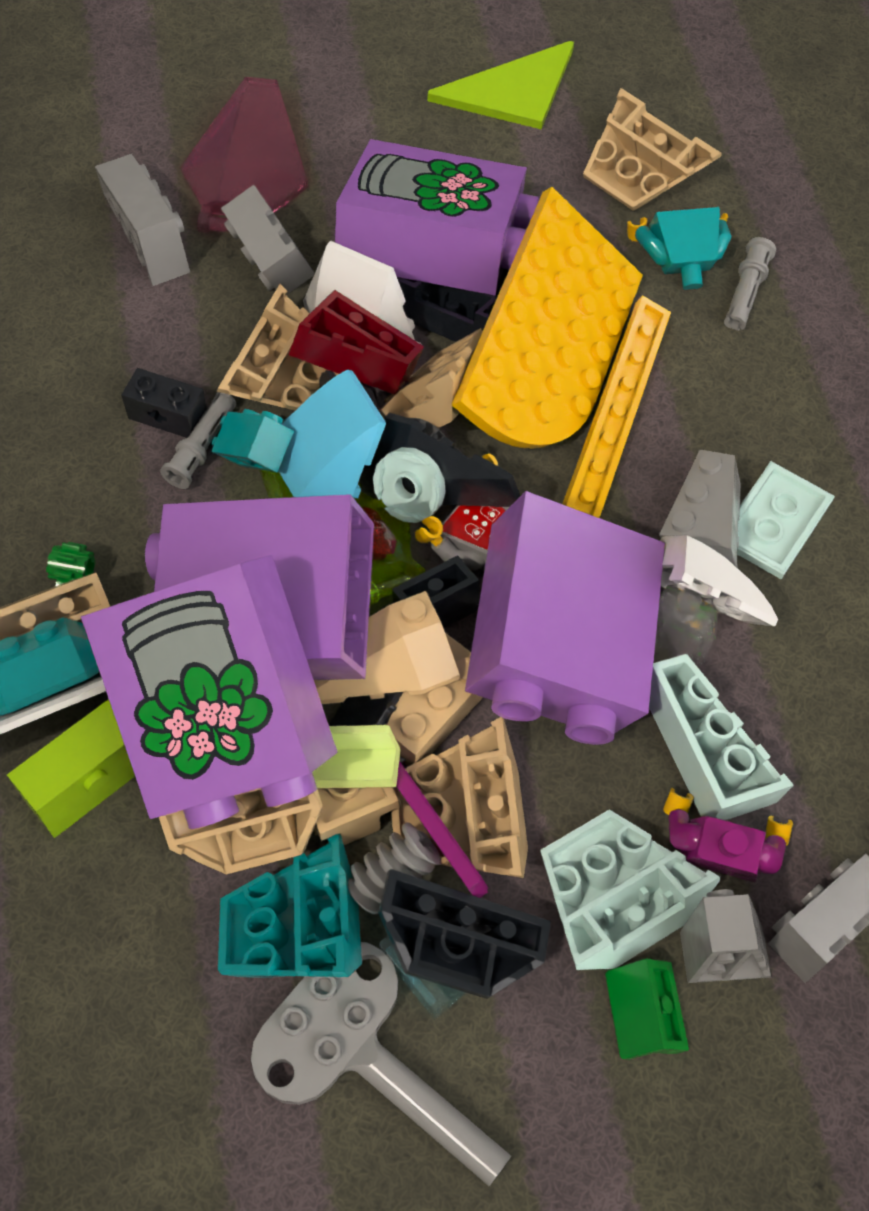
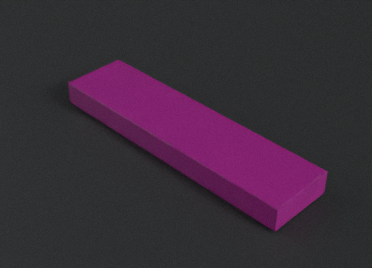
M399 761L397 789L471 895L479 898L483 897L488 893V887L483 878Z

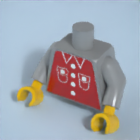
M485 454L482 456V458L498 466V462L493 455ZM458 505L443 523L434 516L423 519L422 523L427 526L430 533L422 527L416 530L415 538L421 543L431 542V548L444 562L458 555L470 570L476 571L480 569L484 571L492 524L509 507Z

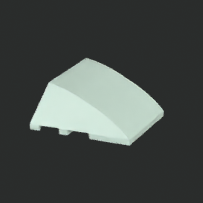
M610 809L540 850L576 970L615 969L683 927L702 898L707 897L706 894L711 892L720 882V877L710 870H707L706 873L687 862L685 855L677 850L671 852L652 840L651 834Z

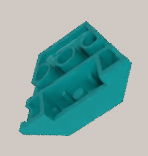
M340 833L327 838L329 843L306 856L303 853L293 857V864L272 875L266 872L220 898L218 971L221 975L249 978L285 976L349 977L362 965L359 904L352 897L348 888L349 879L354 878Z

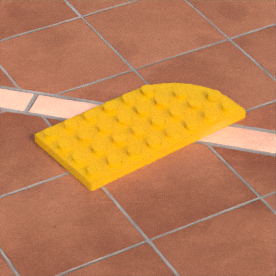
M553 187L542 192L451 404L489 436L519 448L533 449L555 444L573 435L586 422L598 398L643 276Z

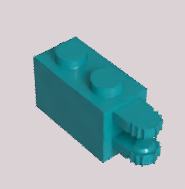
M244 409L243 413L228 411L227 415L221 419L220 424L222 427L218 437H214L212 441L214 447L211 452L242 467L278 473L294 431L282 425L283 419L268 411H262L261 414L249 409Z

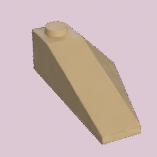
M426 591L388 605L369 617L365 679L314 680L321 704L344 702L347 697L370 695L371 699L384 698L386 693L408 691L409 695L424 694L459 680L460 674L442 623Z

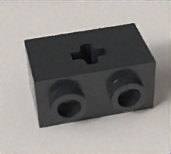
M140 368L135 370L121 394L128 419L185 438L190 436L194 427L207 410L202 388Z

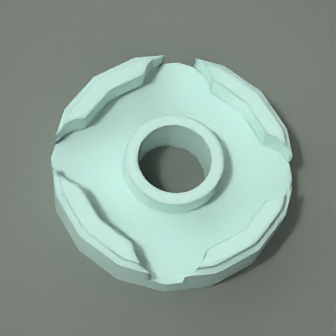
M401 447L388 453L376 465L373 475L374 492L378 500L382 499L383 503L387 506L384 509L391 516L403 522L417 523L432 516L441 507L446 493L445 481L439 466L428 454L416 448ZM403 477L413 482L415 486L414 494L409 493L404 488L402 483Z

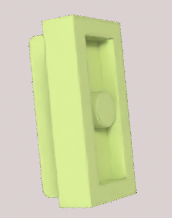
M329 726L338 753L312 772L317 788L396 787L401 749L390 726Z

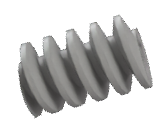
M406 822L402 826L405 838L396 832L389 836L392 848L386 843L381 842L376 846L379 857L372 852H368L364 855L365 865L355 862L351 866L354 879L350 878L348 881L349 891L355 901L371 914L379 913L387 872L390 869L422 879V875L431 873L435 865H441V857L435 845L425 833L418 830L411 823Z

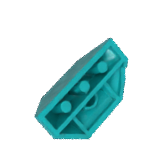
M64 617L56 621L48 620L38 624L32 631L21 636L7 637L0 640V716L12 713L85 681L100 672L83 623Z

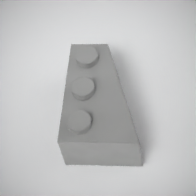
M255 185L249 187L221 208L228 219L224 222L225 227L235 240L241 239L245 245L240 248L252 266L257 264L261 271L258 273V276L269 291L274 288L277 289L279 284H281L288 291L287 294H289L314 276V271Z
M699 450L659 536L661 539L664 536L688 535L709 546L738 568L737 548L739 546L738 520L740 517L741 483L735 455Z
M866 853L855 863L847 858L830 874L835 880L826 889L818 884L801 900L805 907L800 912L794 915L791 910L788 911L771 927L777 934L768 944L804 983L821 970L869 925V856Z

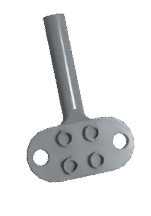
M361 942L362 961L374 959L378 961L382 968L380 975L371 981L360 978L356 972L357 969L349 977L304 976L264 1023L253 1041L251 1063L254 1076L266 1094L281 1103L301 1105L317 1100L332 1087L343 1073L355 1071L485 1184L490 1186L512 1156L378 1041L377 1032L389 1017L397 1002L398 994L396 970L393 962L384 951L370 943ZM281 1062L290 1064L294 1069L292 1081L284 1087L272 1085L269 1081L271 1068Z

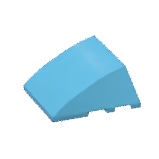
M345 370L319 388L282 422V425L293 430L294 433L278 471L293 497L351 494L353 498L359 497L361 488L358 485V481L364 466L371 465L386 422L352 370Z

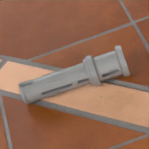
M763 237L752 238L747 243V256L738 268L740 280L732 298L729 311L724 319V324L728 328L739 331L740 328L743 330L746 327L758 287L768 277V264L776 254V246L771 240Z
M217 392L190 436L178 442L175 447V455L169 463H164L160 469L162 477L169 484L180 489H186L190 486L192 474L198 466H202L207 459L206 450L222 427L220 424L222 417L226 416L228 411L232 412L236 407V401L231 395Z

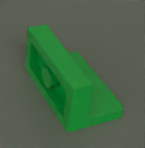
M643 959L606 972V982L621 1059L630 1060L652 1053L677 1054L689 1051L671 962Z

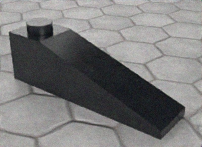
M388 413L385 416L386 425L380 438L375 468L381 459L401 447L416 448L428 454L440 468L444 477L446 491L442 505L510 507L521 496L513 474L477 454H473L470 458L463 455L455 448L454 441L445 436L438 441L426 434V426L416 420L393 413ZM403 477L402 483L404 488L409 493L414 494L415 486L413 482Z

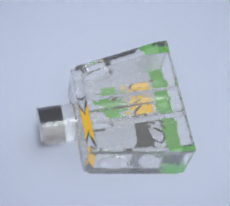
M667 585L660 593L655 647L674 657L687 654L700 669L716 640L719 610L715 606L703 601L699 593L693 590H681L673 585Z

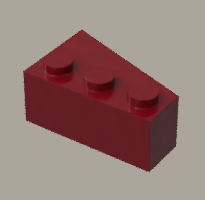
M334 290L299 323L288 355L338 374L345 370H352L360 382L396 394L411 377L424 346Z

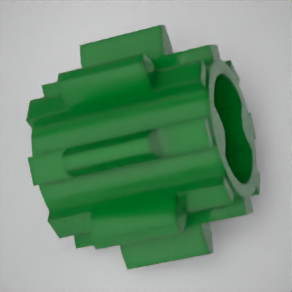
M63 542L62 546L54 545L48 556L46 567L48 579L56 580L55 586L94 573L96 564L94 553L86 551L87 546L83 544Z

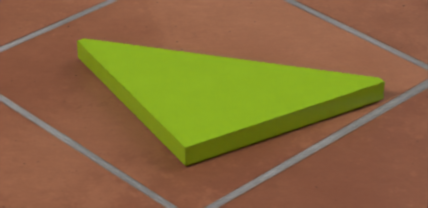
M568 41L428 91L427 101L542 130L573 52L574 42Z

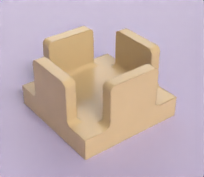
M392 787L317 788L323 808L313 832L314 835L319 834L321 841L340 833L343 844H349L379 831L380 816L399 808V800Z

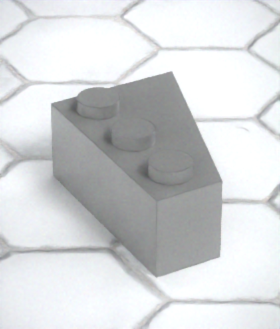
M729 889L715 890L707 893V897L702 898L680 931L687 982L771 978L763 927L749 894L734 895L733 890Z

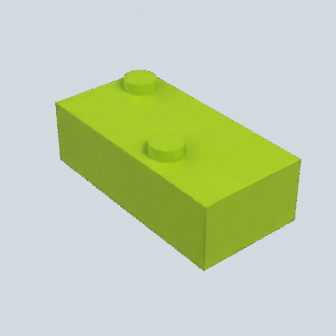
M108 699L9 772L7 776L27 805L51 835L56 838L134 778L135 774Z

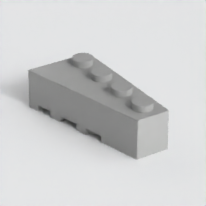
M132 154L95 166L103 194L118 222L121 223L127 239L130 243H133L142 267L146 265L148 277L152 285L155 286L190 273L180 233L184 232L182 220L177 211H172L167 196L161 195L156 180L150 179L146 166L144 164L139 165Z

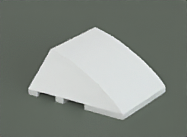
M330 241L324 250L303 300L305 309L311 313L329 294L336 290L415 340L412 333L415 325L412 319L406 317L402 307L406 301L394 268Z
M688 535L664 536L660 539V541L665 543L661 587L668 589V592L678 596L684 594L676 588L683 591L685 589L693 590L699 593L701 600L711 604L707 606L710 609L748 624L776 626L778 618L768 600L755 584L728 559Z

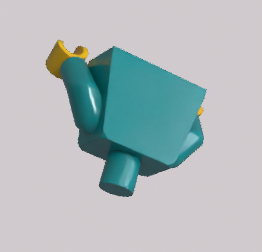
M719 207L656 212L649 227L645 217L640 218V225H634L631 221L627 222V236L629 239L639 242L654 262L661 265L664 274L681 273L684 290L698 289L703 286L701 271L710 270L716 261L723 257L732 237L726 223L728 214L723 213L720 218Z

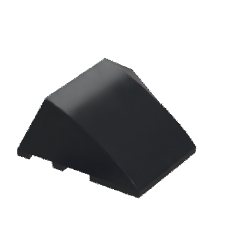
M504 269L496 295L397 277L406 301L402 307L408 318L412 319L415 325L457 342L480 328L482 331L484 330L509 270Z

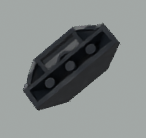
M393 869L387 872L379 916L405 974L488 999L545 963L551 921Z

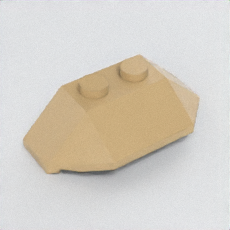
M97 573L68 581L0 607V640L7 637L21 636L32 631L38 624L48 620L56 621L64 617L83 623L81 616L110 607Z
M258 788L234 795L239 812L208 826L189 829L183 810L160 816L159 820L169 850L180 855L185 854L193 860L224 874H230L302 855L323 805L318 790L298 800L267 807L262 790Z

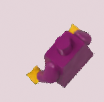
M671 788L663 811L669 815L670 842L673 847L679 849L680 853L686 856L687 862L697 867L751 882H756L758 871L765 874L778 872L783 863L786 846L789 844L793 826L792 820H788L787 824H782L774 821V816H769L765 832L709 816L689 820L688 812L694 799L693 795L687 793L686 797H682L675 793L674 788Z

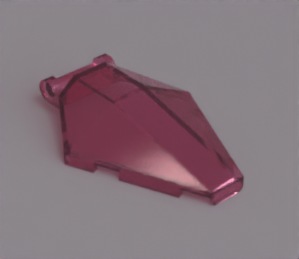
M245 77L181 165V172L201 207L197 220L198 232L209 233L210 230L229 232L224 225V222L228 219L213 217V214L225 215L221 208L252 185H255L274 214L309 187L277 80Z

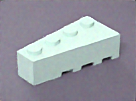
M687 654L653 663L649 709L690 794L694 797L693 801L701 817L709 816L728 820L777 803L794 786L785 774L780 776L768 761L770 755L762 745L756 746L741 728L744 723L735 712L730 713L717 698L719 696L717 690Z

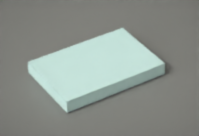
M770 461L740 505L737 555L782 579L835 496Z

